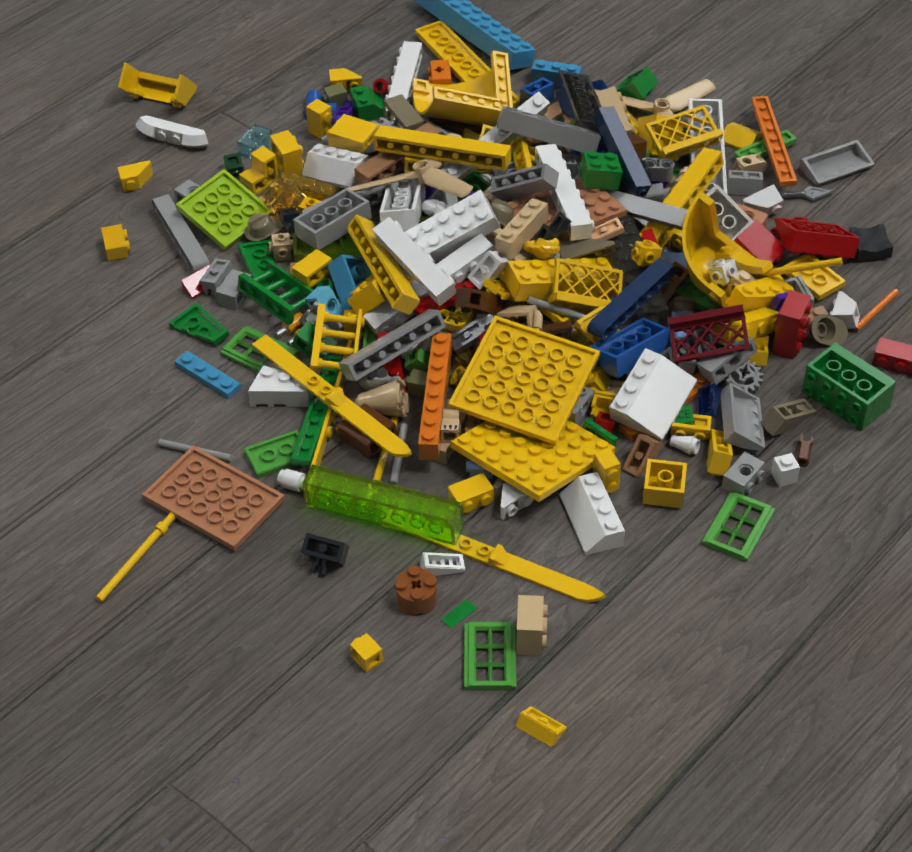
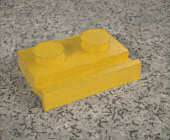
M486 278L482 285L487 288L486 291L495 296L498 295L502 300L515 301L508 287L502 281Z

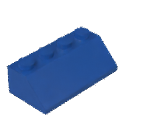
M641 318L613 333L605 341L601 340L591 345L590 348L600 351L599 364L604 372L619 378L634 368L645 348L658 354L671 346L670 328L646 318Z

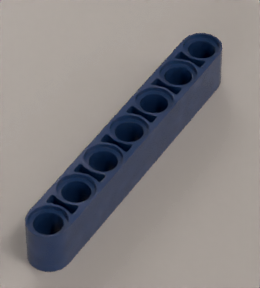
M661 258L655 260L589 322L587 332L603 341L608 339L673 277L676 266Z

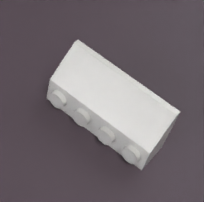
M317 144L307 153L302 178L341 188L352 187L358 184L355 182L354 169L369 160V156Z
M598 472L578 476L559 493V497L585 556L624 546L625 530Z

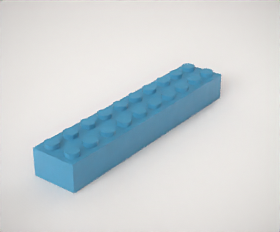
M413 0L490 57L493 50L508 53L509 70L532 66L536 49L530 43L523 41L520 36L513 34L510 29L502 26L500 22L492 19L490 15L482 12L480 8L472 5L470 1Z

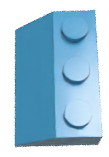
M535 59L532 67L531 83L544 77L553 82L555 88L578 91L584 75V68L575 64Z
M341 254L327 266L343 310H353L346 300L352 296L350 292L371 275V271L363 257Z

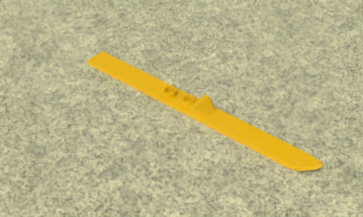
M360 332L359 340L364 335L363 332ZM349 340L347 348H354L355 340ZM344 355L343 360L351 355ZM339 370L334 387L336 389L338 387L343 389L346 378L342 370ZM328 407L303 490L305 503L308 504L327 440L332 436V424L336 423V418H342L330 407Z
M264 335L252 343V347L388 454L395 457H408L412 455L411 450L403 440L347 398L341 387L334 388L269 336Z
M392 507L382 519V524L455 553L462 554L574 600L590 603L605 598V594L595 587L507 553L500 544H497L496 548Z

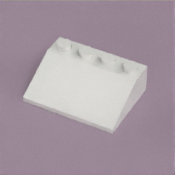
M645 348L610 405V418L663 441L697 383V379L663 355Z

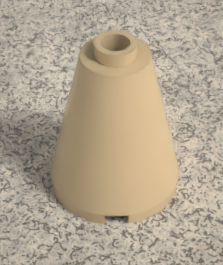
M398 379L358 394L355 404L360 407L365 403L382 415L407 417L409 398L408 393H405L403 387H406L405 382L402 379Z

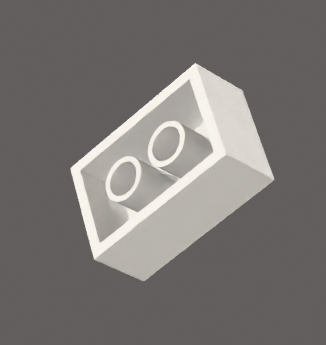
M718 184L706 194L715 201L720 231L733 241L754 222Z

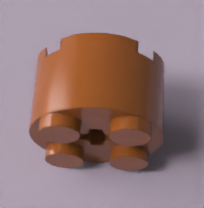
M413 565L397 577L395 582L396 601L403 613L410 616H416L415 614L420 613L425 615L435 608L437 604V579L430 571Z

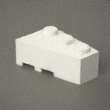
M267 366L261 368L248 390L250 407H256V404H268V407H274V404H285L286 407H309L313 397L310 391L283 370Z

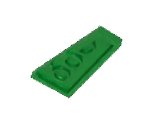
M271 240L238 244L240 256L252 278L265 272L268 260L273 262V252H269V242ZM270 278L260 282L264 287L274 283Z

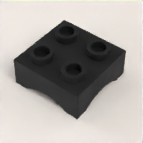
M884 224L871 228H849L851 233L860 238L855 256L857 261L892 257L894 247L887 237Z

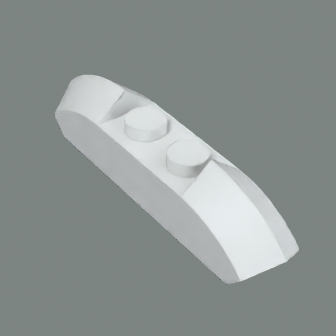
M147 115L140 117L136 123L138 130L153 139L187 148L208 147V140L204 130Z

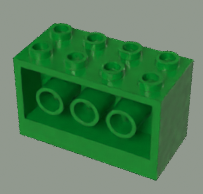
M835 342L807 364L802 392L862 431L890 408L896 381Z

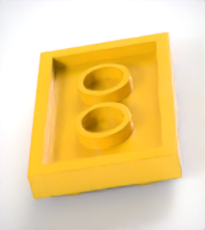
M804 254L783 267L820 260L814 256ZM829 267L786 274L789 278L801 275L813 297L819 301L843 288L846 284V280Z

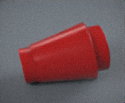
M378 78L373 83V89L377 94H384L388 91L390 84L385 79Z

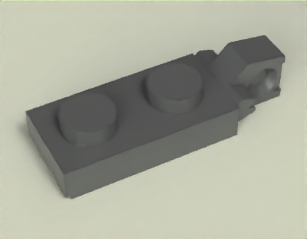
M492 314L486 319L478 318L452 335L454 351L459 354L478 342L481 333L488 330L494 315Z

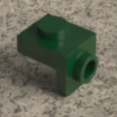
M240 153L223 156L226 171L232 176L236 177L244 172Z

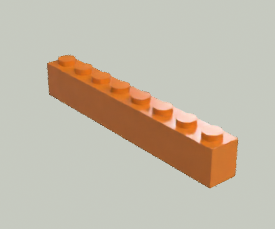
M435 333L432 335L418 441L419 460H439L443 410L446 405L452 356L451 333Z

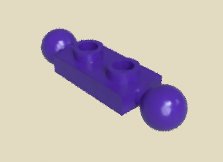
M351 100L345 101L343 106L338 107L333 113L331 119L332 126L343 114L352 116L355 113V107Z

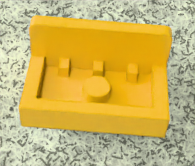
M693 414L695 425L672 423L671 435L696 436V439L709 440L712 416Z

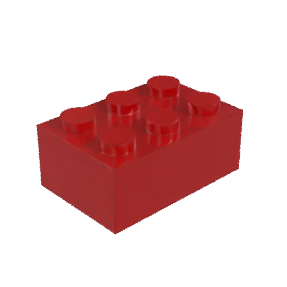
M793 290L789 291L778 313L773 354L794 359L796 353H800L803 344L801 342L805 341L808 335V331L805 329L809 326L810 317L808 315H810L813 304H810V295Z

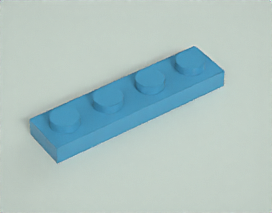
M186 351L175 360L176 367L227 399L231 398L241 389V383L189 351Z

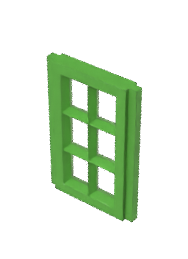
M249 326L243 327L222 348L220 354L259 373L263 366H267L263 363L268 358L251 345L242 342V340L247 336L257 341L266 334ZM270 337L293 356L298 357L300 353L298 349ZM239 344L248 350L242 354L233 348ZM253 351L264 357L258 362L248 357V355Z
M730 492L705 535L702 544L741 561H748L775 509L768 504L737 492ZM737 502L748 506L743 516L732 512ZM751 508L761 511L757 521L747 518ZM729 516L740 520L735 530L724 527ZM743 522L753 525L748 536L738 532ZM721 531L731 534L727 544L716 541ZM735 536L746 540L741 550L730 546Z
M465 623L464 689H516L515 623ZM476 631H488V644H476ZM492 631H504V644H492ZM476 649H488V663H476ZM492 649H504V663H492ZM476 667H488V681H476ZM492 667H504V681H492Z

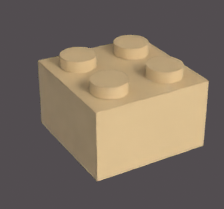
M518 595L516 655L542 656V647H546L548 605H543L544 596Z

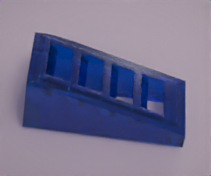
M715 383L698 389L699 415L712 416V418L717 416L721 387Z

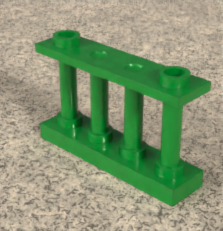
M270 260L266 262L264 273L254 278L245 273L240 274L238 277L237 290L287 325L294 322L295 311L307 305L304 299L314 291ZM268 278L274 281V283L266 287L260 284V282ZM280 287L287 290V292L279 296L273 293L274 290ZM293 296L300 299L292 305L285 301Z

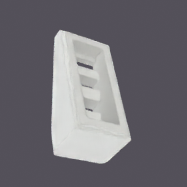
M423 552L420 568L430 571L434 576L465 572L462 554Z

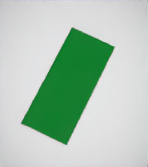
M466 599L441 620L452 629L476 610L477 607Z

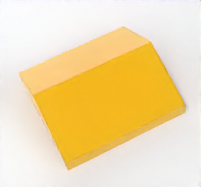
M734 122L727 124L724 129V145L738 150L758 142L762 137L761 132Z

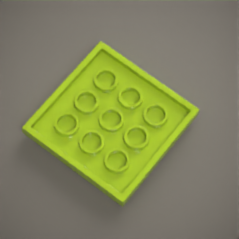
M225 169L176 203L175 207L224 251L245 236L244 230L248 226V220L251 216L259 213L269 216L273 214L271 208Z

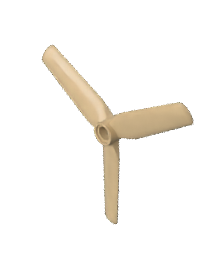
M704 79L666 98H658L654 103L622 96L623 101L621 103L624 102L627 106L653 112L652 115L659 114L668 117L674 115V112L687 107L689 98L700 99L716 90V87L710 80ZM591 90L590 96L597 97L596 92L600 90Z
M448 133V134H447V136H454V137H460V138H462V136H460V135H458V134H455V133ZM423 158L413 165V171L348 188L353 192L416 178L418 184H426L463 198L472 191L473 186L438 169L444 161Z

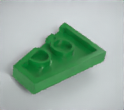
M197 302L168 323L172 329L215 346L230 336L229 331Z

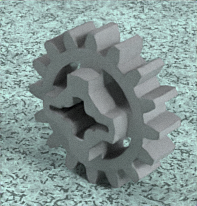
M747 359L723 379L726 380L724 386L731 382L753 394L754 390L758 391L762 385L764 374L760 373L761 367H755V361L750 363V359Z

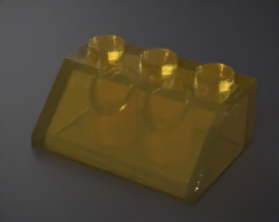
M291 172L283 182V198L299 203L305 196L323 201L343 190L337 186Z

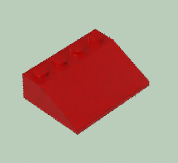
M775 217L774 221L782 243L792 254L799 255L800 252L809 256L821 254V256L826 258L838 256L837 258H842L843 260L855 258L860 238L838 224Z

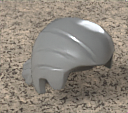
M381 367L360 378L358 382L361 387L369 391L401 379V377H391L388 375L387 370Z

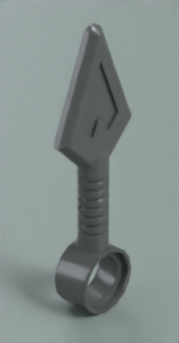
M807 186L802 191L789 192L776 188L782 199L804 197L813 202L833 194L832 190Z

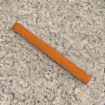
M893 289L858 321L857 328H852L853 331L858 332L899 294V291Z

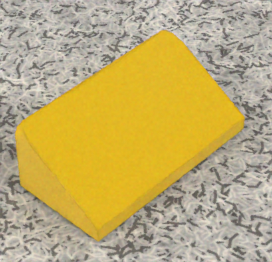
M532 706L520 713L516 723L517 728L550 747L556 744L567 729L565 725Z

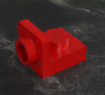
M599 411L595 423L612 434L616 421L610 418V414Z

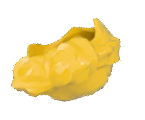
M538 238L537 241H526L523 246L527 253H532L535 257L542 260L550 259L556 253H559L561 249L557 238L552 240Z

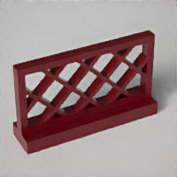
M743 304L668 318L675 363L750 350ZM742 320V326L738 331L730 327L733 322ZM718 324L724 327L719 334L712 331V328ZM696 328L706 330L700 338L693 334ZM727 330L735 334L730 341L722 337ZM683 331L686 333V336L680 341L675 338V332ZM708 333L716 337L711 344L703 340ZM690 336L697 340L692 348L684 344ZM738 336L745 340V345L736 346L732 343ZM719 340L727 344L721 350L714 347ZM700 343L708 347L704 353L695 351ZM682 346L689 350L686 356L678 357L677 352Z

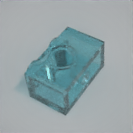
M254 124L237 142L240 156L251 159L250 153L262 146L266 148L271 146V129Z

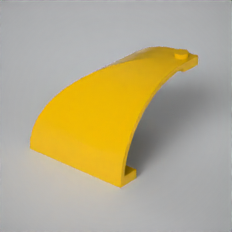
M493 50L491 53L492 69L466 82L442 85L431 84L427 80L413 78L412 96L415 111L422 116L483 127V124L495 127L502 105L513 108L508 53Z
M700 191L690 204L683 222V251L688 273L693 284L711 300L725 308L729 307L726 302L730 295L725 292L728 285L721 286V284L716 285L713 283L708 270L716 261L715 253L720 251L721 247L731 245L732 247H739L740 251L744 254L755 257L720 231L715 201Z

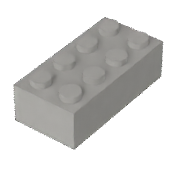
M345 188L294 218L293 223L296 237L313 248L320 250L347 234L348 230L346 228L356 214L368 220L372 219L370 202L349 188Z

